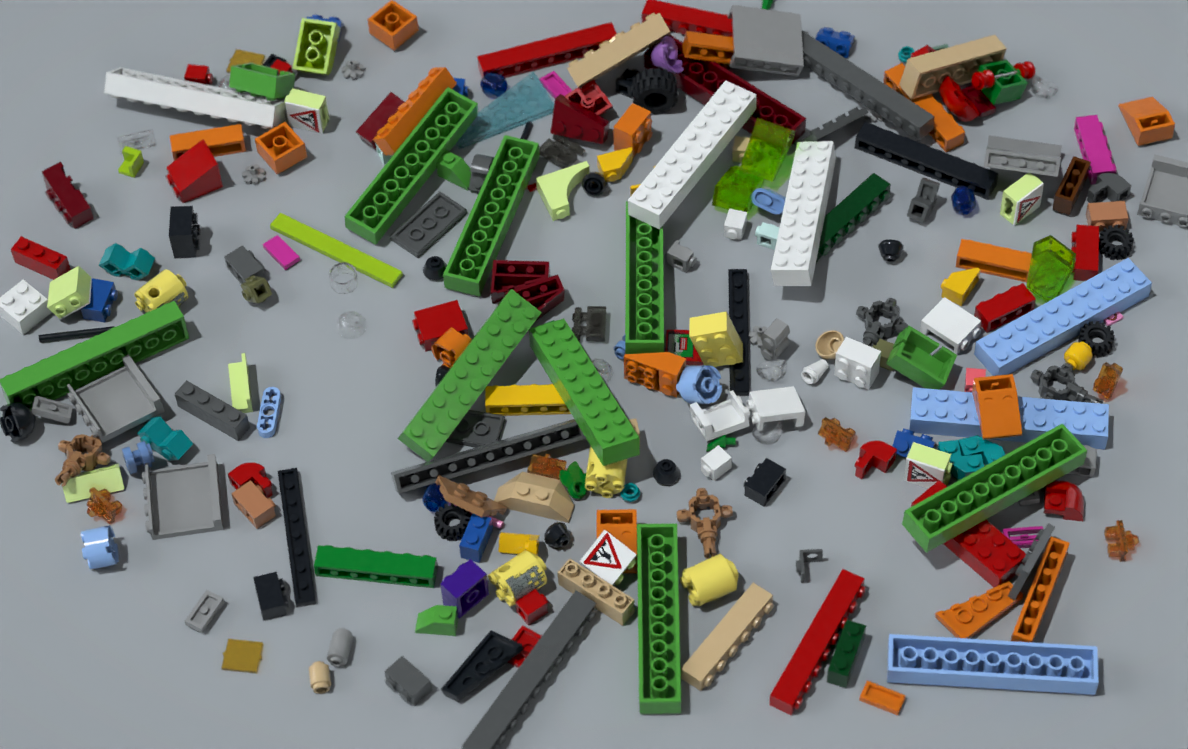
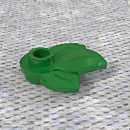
M574 461L568 466L567 471L560 470L559 477L561 483L567 488L569 495L574 499H581L587 491L585 489L586 473L583 474L578 463Z

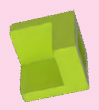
M125 146L122 150L124 162L118 171L120 174L134 178L144 164L142 151Z

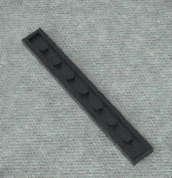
M728 269L729 317L743 343V362L729 365L730 391L733 390L736 396H749L747 269Z
M297 468L279 470L278 478L296 608L315 605L316 599Z

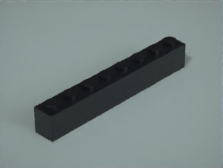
M864 122L856 135L855 149L986 200L989 199L997 185L998 173L991 169H986L975 163L960 159L957 156L911 140L908 137H903L892 131L877 127L874 124Z

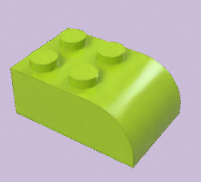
M302 18L293 70L323 75L331 73L340 33V27L337 23Z

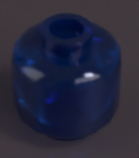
M487 73L482 78L480 86L485 95L501 97L507 91L508 83L501 74Z
M966 186L956 188L951 195L953 209L957 213L968 215L977 206L974 191Z
M436 483L430 484L427 487L422 499L424 506L431 512H439V507L444 509V504H448V501L444 499L443 494L439 490L441 485Z

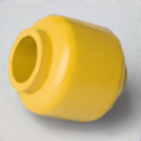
M1085 342L1072 343L1064 353V360L1073 366L1072 370H1083L1093 357L1091 347Z

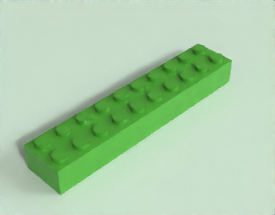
M447 87L344 216L345 227L376 245L435 171L438 159L446 150L450 152L478 116V103Z
M504 135L444 271L445 288L480 297L492 270L493 260H496L540 158L539 143Z
M626 201L625 354L664 352L663 226L657 229L628 215V201Z
M511 289L397 439L424 460L430 461L542 312Z
M172 301L124 324L113 327L104 333L95 335L84 342L77 343L75 346L60 351L53 356L42 359L33 365L24 367L22 370L6 375L0 379V385L7 404L22 403L32 410L35 395L56 400L69 393L68 384L75 391L123 367L122 357L128 354L134 363H137L189 339L184 316L176 302Z
M565 319L530 328L529 343L531 349L602 465L605 466L640 455L639 436Z
M1062 423L904 511L902 525L927 553L1084 465L1088 450Z
M677 523L637 524L639 714L681 713Z

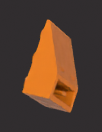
M1154 97L1118 105L1138 146L1172 138L1175 123L1169 111Z
M670 352L624 355V379L677 398L679 392L676 389V384L679 382L680 375L686 367V358Z
M1013 374L974 378L972 394L983 440L1022 436L1017 389Z
M637 509L597 510V539L606 530L637 555ZM637 562L631 570L626 569L624 573H637Z

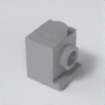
M678 240L674 242L667 252V264L685 273L697 261V258L694 257V251L688 247L681 246Z

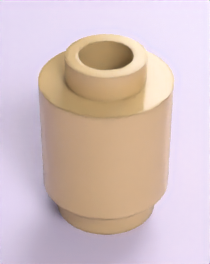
M322 661L314 662L309 667L310 686L314 693H326L330 690L329 687L331 686L329 665Z

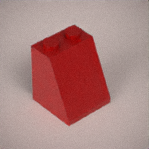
M204 140L198 142L166 167L168 175H166L169 185H173V192L176 198L179 197L182 203L223 187L218 163Z

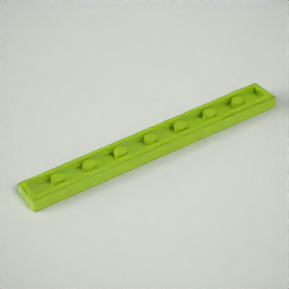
M279 213L270 224V229L391 288L403 276L401 270L283 213Z

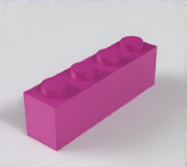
M1098 116L1076 117L1074 132L1082 158L1091 162L1088 175L1090 184H1096L1098 175L1104 173L1116 174V165L1111 161L1112 153L1107 148V137L1103 135V124L1099 122Z

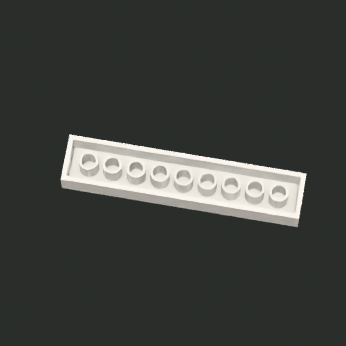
M121 67L106 72L104 93L110 94L112 98L125 97L127 101H144L143 104L146 105L159 104L161 108L166 109L174 107L180 112H188L189 110L194 111L195 115L208 114L211 115V118L215 119L223 117L227 118V121L230 122L243 121L245 125L249 126L258 124L264 129H272V127L283 123L285 119V100H267L265 96L256 97L250 95V93H240L235 90Z
M725 80L628 199V215L660 229L754 113L757 104V94Z
M833 141L797 142L771 266L774 286L812 285L836 161Z

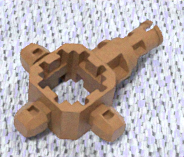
M81 434L76 435L71 442L60 441L58 449L67 454V459L63 463L62 471L55 477V482L63 487L71 477L79 475L81 470L87 472L93 470L98 464L108 465L111 461V456L102 452L101 440L93 435Z
M699 488L696 491V496L689 500V510L681 509L677 511V521L687 522V520H690L691 529L697 532L698 538L703 544L704 557L706 559L710 558L709 554H711V557L717 555L715 547L716 537L718 536L717 529L721 526V517L728 518L733 516L732 506L722 505L720 507L717 497L708 495L705 488ZM706 507H710V510H713L715 514L713 519L706 517L700 520L699 517L696 518L695 511H697V508L704 510Z

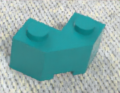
M115 243L106 248L98 266L112 276L120 277L122 274L130 276L131 280L138 281L149 274L155 257L142 248L130 253L122 245Z
M161 416L151 418L137 433L141 437V442L144 441L145 444H150L152 450L170 461L179 460L193 445L192 441L182 430L173 431Z
M977 435L958 440L961 455L981 454L984 466L1005 455L1003 447L991 441L983 440L982 437Z
M958 440L938 443L939 451L951 454L950 462L953 463L950 474L957 481L984 467L981 454L961 455Z

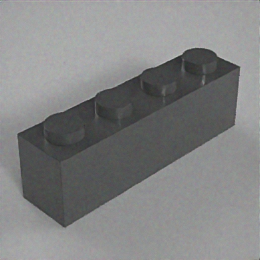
M187 380L175 392L178 407L237 441L250 429L248 416Z

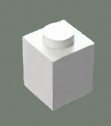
M729 208L724 224V237L742 240L747 225V212Z
M719 445L701 458L702 473L713 481L731 469L732 457Z

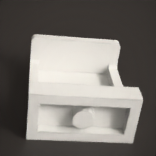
M944 297L921 320L920 332L927 335L931 331L954 346V353L958 355L961 350H966L970 341L973 338L976 339L981 333V320Z
M794 386L749 392V400H746V407H748L752 423L756 424L758 431L763 430V423L793 419L796 427L804 425L805 409Z
M733 390L729 391V400L701 409L697 402L690 404L691 418L706 441L749 427L748 418L751 417L748 407L743 406L741 397L736 396Z

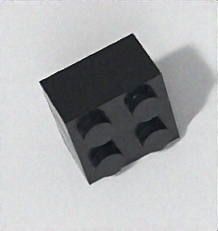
M193 206L170 207L169 239L174 259L196 258L197 250H200V240L197 238L198 235H201L198 214L194 213Z

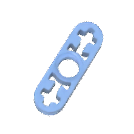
M268 387L263 392L257 423L258 434L262 438H270L276 431L281 403V394L276 387ZM271 395H275L272 399L273 403H270L269 397H271ZM268 409L274 410L272 415L267 416L264 414ZM266 422H268L269 428H267V430H263L266 428Z

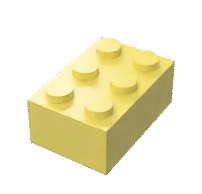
M727 311L689 318V337L704 365L716 368L717 366L734 365L743 362V343Z

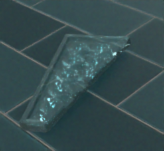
M535 72L530 73L479 111L476 119L457 141V147L462 149L524 125L527 122H532L552 114L554 103Z

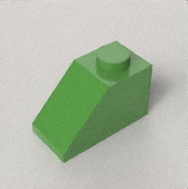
M446 150L436 162L438 176L468 191L471 168L462 157Z
M435 605L418 613L415 633L456 636L458 624L457 607Z

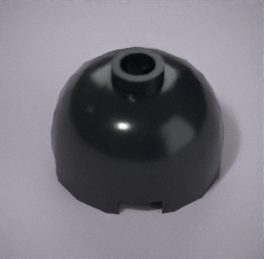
M10 403L0 408V411H3V417H0V425L5 436L9 435L11 437V442L21 441L33 432L36 417L27 406L22 403Z

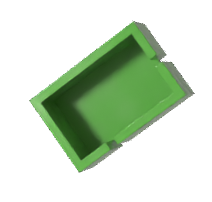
M254 63L231 66L229 87L235 88L236 92H250L252 96L260 97L262 95L266 96L267 100L275 101L277 98L285 99L290 94L292 88L294 89L296 74L280 71V76H278V69Z
M908 326L898 334L893 346L894 349L891 350L886 364L924 388L939 390L945 385L957 354L942 346L931 356L930 353L939 347V343L913 327Z

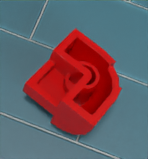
M950 76L945 77L940 84L939 93L948 110L963 122L972 121L978 117L980 113L976 105L963 94L959 84Z
M592 80L580 89L577 87L565 95V98L580 104L582 108L592 111L599 116L613 108V105L604 92L601 91L595 80Z
M1055 480L1046 485L1044 490V513L1063 515L1064 520L1083 522L1084 498L1081 489L1074 483Z

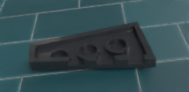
M490 630L441 688L442 693L454 700L460 701L524 650L522 644Z

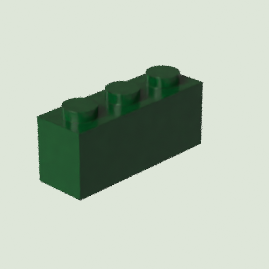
M846 620L828 668L827 683L847 688L865 639L866 625Z

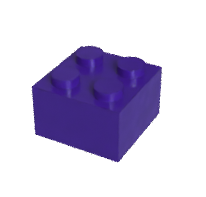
M471 559L466 563L460 564L454 573L446 576L440 583L443 604L445 606H456L459 619L489 595L487 573Z

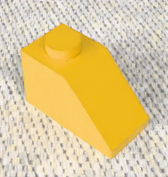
M630 147L597 156V168L599 173L605 178L606 183L614 182L623 177L633 162V149Z
M973 268L951 273L948 279L945 278L941 284V297H945L951 302L962 306L979 281L980 269Z

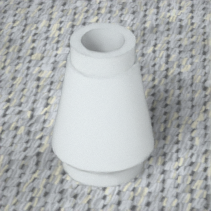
M821 359L804 367L801 377L807 384L816 383L828 369L829 365L824 359Z

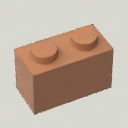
M1125 201L1088 203L1086 210L1087 224L1099 226V232L1103 231L1105 227L1108 229L1109 225L1114 228V225H1118V228L1124 226V230H1126L1128 214Z
M251 480L231 493L235 506L256 529L276 517L274 510L276 506L272 499L266 498L262 488L259 485L255 486Z

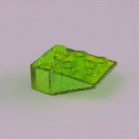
M757 118L739 170L773 182L788 153L796 131Z
M731 166L715 185L712 205L727 210L730 208L744 211L748 214L753 206L752 193L754 190L761 188L766 175H762L758 171L745 170L740 166Z
M1052 235L1035 241L1026 288L1046 303L1058 297L1074 269L1076 253Z

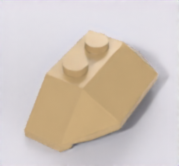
M521 472L500 486L494 501L507 506V509L567 523H569L574 509V504L560 480L527 472Z

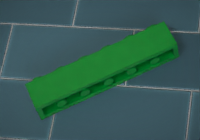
M318 545L314 561L315 575L319 577L434 588L438 570L437 558L430 555L417 556L410 553L378 552L371 549L359 550L351 547L339 548L331 545Z

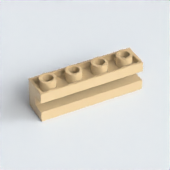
M569 558L557 572L558 585L572 594L576 590L596 603L595 608L620 625L623 626L635 612V607H633L635 601L633 598Z

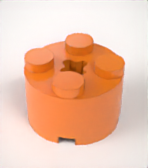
M451 327L432 345V353L437 361L441 359L442 365L451 368L470 343L471 338L467 334L462 335Z

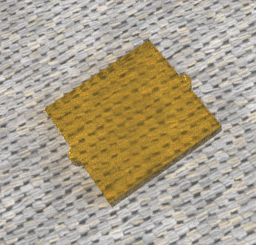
M236 49L233 57L229 59L230 63L226 72L231 73V66L245 63L262 65L265 55Z
M228 639L226 650L223 652L224 659L221 669L257 674L259 662L262 660L263 642Z

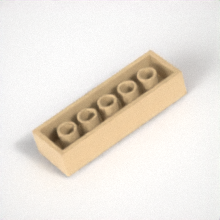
M654 12L646 17L645 22L633 24L630 27V31L618 33L614 36L615 40L611 42L607 40L600 44V49L595 52L592 49L585 53V58L580 61L575 59L568 64L570 67L567 70L577 87L580 89L592 80L598 79L660 42L664 36H670V30L660 13L655 14Z
M991 35L924 55L911 57L907 60L899 86L910 99L939 92L940 84L947 76H950L959 85L972 82V75L978 72L980 65L1003 61L1007 48L996 35Z

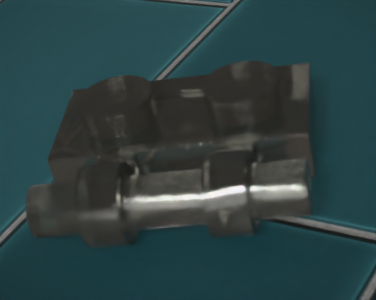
M556 134L553 135V140L548 138L539 148L540 156L563 169L574 164L578 159L576 153L581 156L585 153V149L581 148L580 144L569 141L568 137Z
M587 306V312H582V308L576 307L572 314L574 327L571 330L577 340L580 341V337L586 335V341L605 342L606 307ZM587 321L586 326H581V323Z

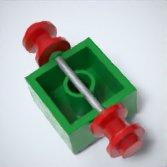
M1008 60L980 65L978 72L972 75V85L975 89L981 90L993 105L1018 100L1028 84L1025 79H1032L1034 77L1035 66L1030 61L1023 62V64L1017 63L1012 66Z

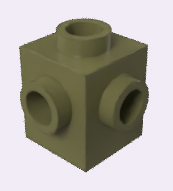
M250 276L245 280V283L240 285L243 290L242 295L248 302L259 304L264 302L267 297L273 295L269 283L262 277Z

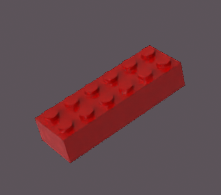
M940 480L914 500L911 503V507L945 489L947 486ZM987 520L943 543L993 588L1011 580L1016 575L1015 573L1020 564L1025 565L1022 561L1026 553Z

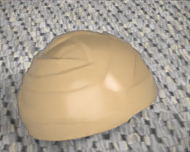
M836 330L824 332L816 341L815 347L818 355L827 360L836 359V352L844 341V336Z

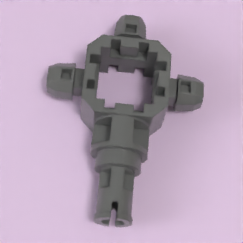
M888 298L885 302H873L870 309L865 306L858 307L856 315L865 319L866 330L863 334V344L872 347L877 345L879 339L890 338L894 330L900 333L908 327L907 323L899 321L900 312L896 307V299ZM883 314L885 318L889 319L890 317L891 322L881 325L878 321L873 322V317Z
M1065 363L1061 368L1056 365L1050 366L1045 374L1040 370H1033L1030 378L1034 382L1040 383L1038 392L1042 399L1103 404L1104 400L1089 395L1088 391L1084 390V387L1075 384V377L1072 373L1073 366L1071 364ZM1057 379L1061 384L1066 383V388L1056 391V388L1052 386L1047 387V384L1051 380Z

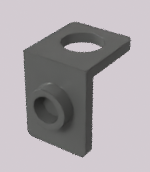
M823 549L799 551V560H796V572H800L801 583H804L805 577L804 563L822 562ZM810 554H817V555H818V556L813 557V558L807 557V556L810 555Z

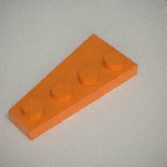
M1008 581L987 590L986 593L978 597L975 595L964 603H957L952 605L950 609L938 611L935 613V617L956 638L970 639L1023 598V594L1019 592L1015 600L1009 598L1008 594L1013 584Z

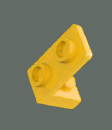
M501 532L499 535V552L520 554L526 550L538 556L540 535Z

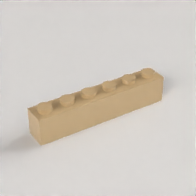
M752 583L681 668V679L699 691H702L705 686L708 687L712 683L717 671L721 672L727 659L729 657L732 658L736 654L741 642L745 643L751 630L753 628L756 629L760 625L765 613L769 614L774 606L773 595L757 584Z

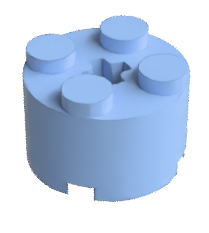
M686 366L680 375L679 382L676 384V389L684 401L689 404L695 402L698 404L714 403L719 399L722 392V385L719 382L721 375L714 366Z
M110 525L81 531V538L83 543H85V547L82 548V555L84 560L88 559L89 569L115 565L119 561L118 545L114 543L113 537H115V534Z

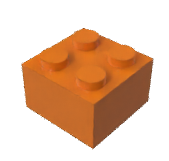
M393 0L389 1L367 19L369 34L393 50H396L419 31L417 16Z
M634 103L630 105L613 127L615 151L632 147L633 158L637 153L641 152L645 142L649 141L652 137L651 111Z
M286 122L255 138L257 153L277 175L307 158L305 143Z

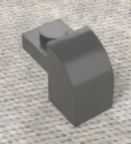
M481 154L474 156L470 169L469 190L480 192L495 157Z
M1114 173L1098 175L1096 184L1092 185L1088 190L1087 202L1096 203L1104 197L1111 202L1123 201L1130 195L1131 184L1123 177Z
M924 177L921 179L917 194L911 200L907 213L908 217L921 222H925L929 218L937 201L936 196L940 183Z

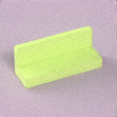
M242 353V362L230 363L228 368L232 406L243 413L253 412L248 363L246 354Z
M119 464L81 472L79 475L71 477L67 484L63 486L67 503L124 490Z

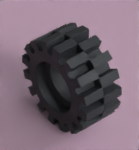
M1109 225L1108 229L1105 227L1099 237L1100 253H1105L1104 257L1106 258L1111 256L1110 260H1114V257L1117 260H1120L1121 257L1123 259L1126 258V255L1129 256L1132 249L1133 234L1129 233V229L1124 230V226L1118 228V225H1114V228ZM1110 240H1118V241L1122 242L1123 244H1122V245H1113V244H1111L1109 241H1110Z
M1093 321L1089 322V325L1086 323L1084 328H1081L1078 340L1088 344L1092 349L1093 357L1096 355L1097 358H1100L1101 354L1104 357L1107 353L1111 352L1115 338L1114 331H1110L1111 327L1109 325L1105 327L1106 323L1099 325V321H1096L1095 324H1093ZM1097 336L1102 338L1104 341L1101 343H1095L1091 341L1089 337Z
M452 503L451 506L444 504V509L439 507V512L436 511L434 516L435 530H437L438 536L441 535L442 539L447 537V541H451V538H454V541H458L457 537L462 539L470 521L469 512ZM449 518H458L460 523L455 526H447L445 521Z

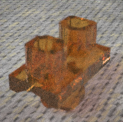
M1105 362L1098 378L1094 381L1093 390L1104 395L1105 399L1109 400L1113 395L1123 368L1116 363L1110 365Z
M823 418L818 434L825 438L824 444L827 446L834 444L847 452L856 432L851 428H842L840 421L835 418Z
M532 454L527 472L560 480V470H565L567 461L551 458V454H546L545 457Z
M95 487L89 490L91 496L86 504L88 506L87 514L90 517H102L109 524L113 523L115 516L122 511V504L118 500L110 503L111 495L106 489L98 491Z
M1122 520L1116 521L1115 526L1105 527V540H1116V543H1110L1107 546L1108 557H1119L1120 562H1126L1125 555L1128 553V548L1130 551L1135 549L1134 546L1139 543L1138 536L1132 534L1131 531L1125 532Z

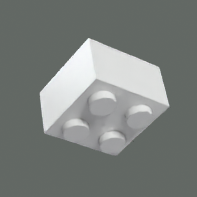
M25 280L20 281L0 297V316L22 335L30 331L52 312L47 308L48 299Z
M845 337L836 352L834 375L841 380L849 381L860 388L869 390L879 374L881 351Z

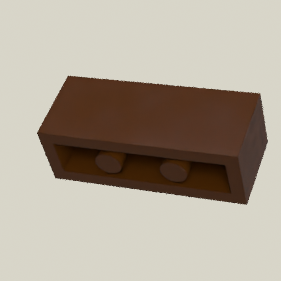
M1073 156L1055 194L1053 210L1067 215L1071 214L1088 178L1090 161Z

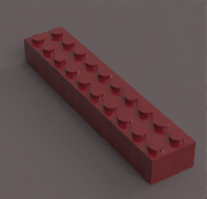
M670 35L678 47L676 60H681V66L684 68L680 73H673V76L676 77L678 89L704 105L707 104L725 80L757 94L756 110L742 128L781 153L789 149L806 132V118L716 62L684 58L683 42ZM655 45L644 52V68L648 70L659 68L653 64L651 59Z

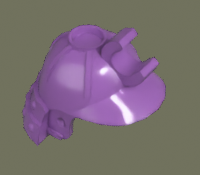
M664 36L653 47L651 54L653 64L673 73H680L684 70L681 66L682 61L676 60L678 56L676 42L670 36Z

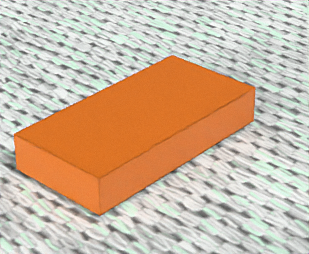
M867 680L859 701L898 715L906 695Z

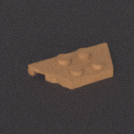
M440 475L437 477L435 483L441 485L439 490L446 501L480 517L496 516L497 512L502 515L505 514L507 506L487 498L486 494L479 491L474 492L463 483L457 484Z

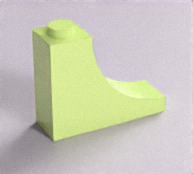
M587 161L536 178L537 191L553 221L570 215L568 197L574 187L582 182L584 176L590 173Z

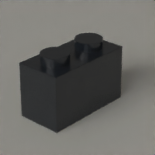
M766 458L763 463H759L756 466L752 477H748L743 485L745 487L744 496L765 507L786 480V468Z
M277 571L253 577L263 621L286 616V607H289L287 595L282 596V590H285L283 578L278 579Z

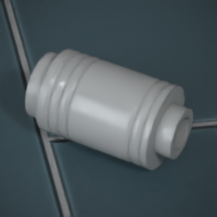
M338 628L333 633L327 660L335 667H340L347 663L353 640L352 633L348 629Z

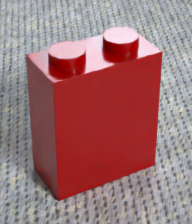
M458 300L414 311L413 328L415 331L418 330V342L424 346L425 352L430 351L432 345L451 327L462 335L467 334L469 336L468 327Z

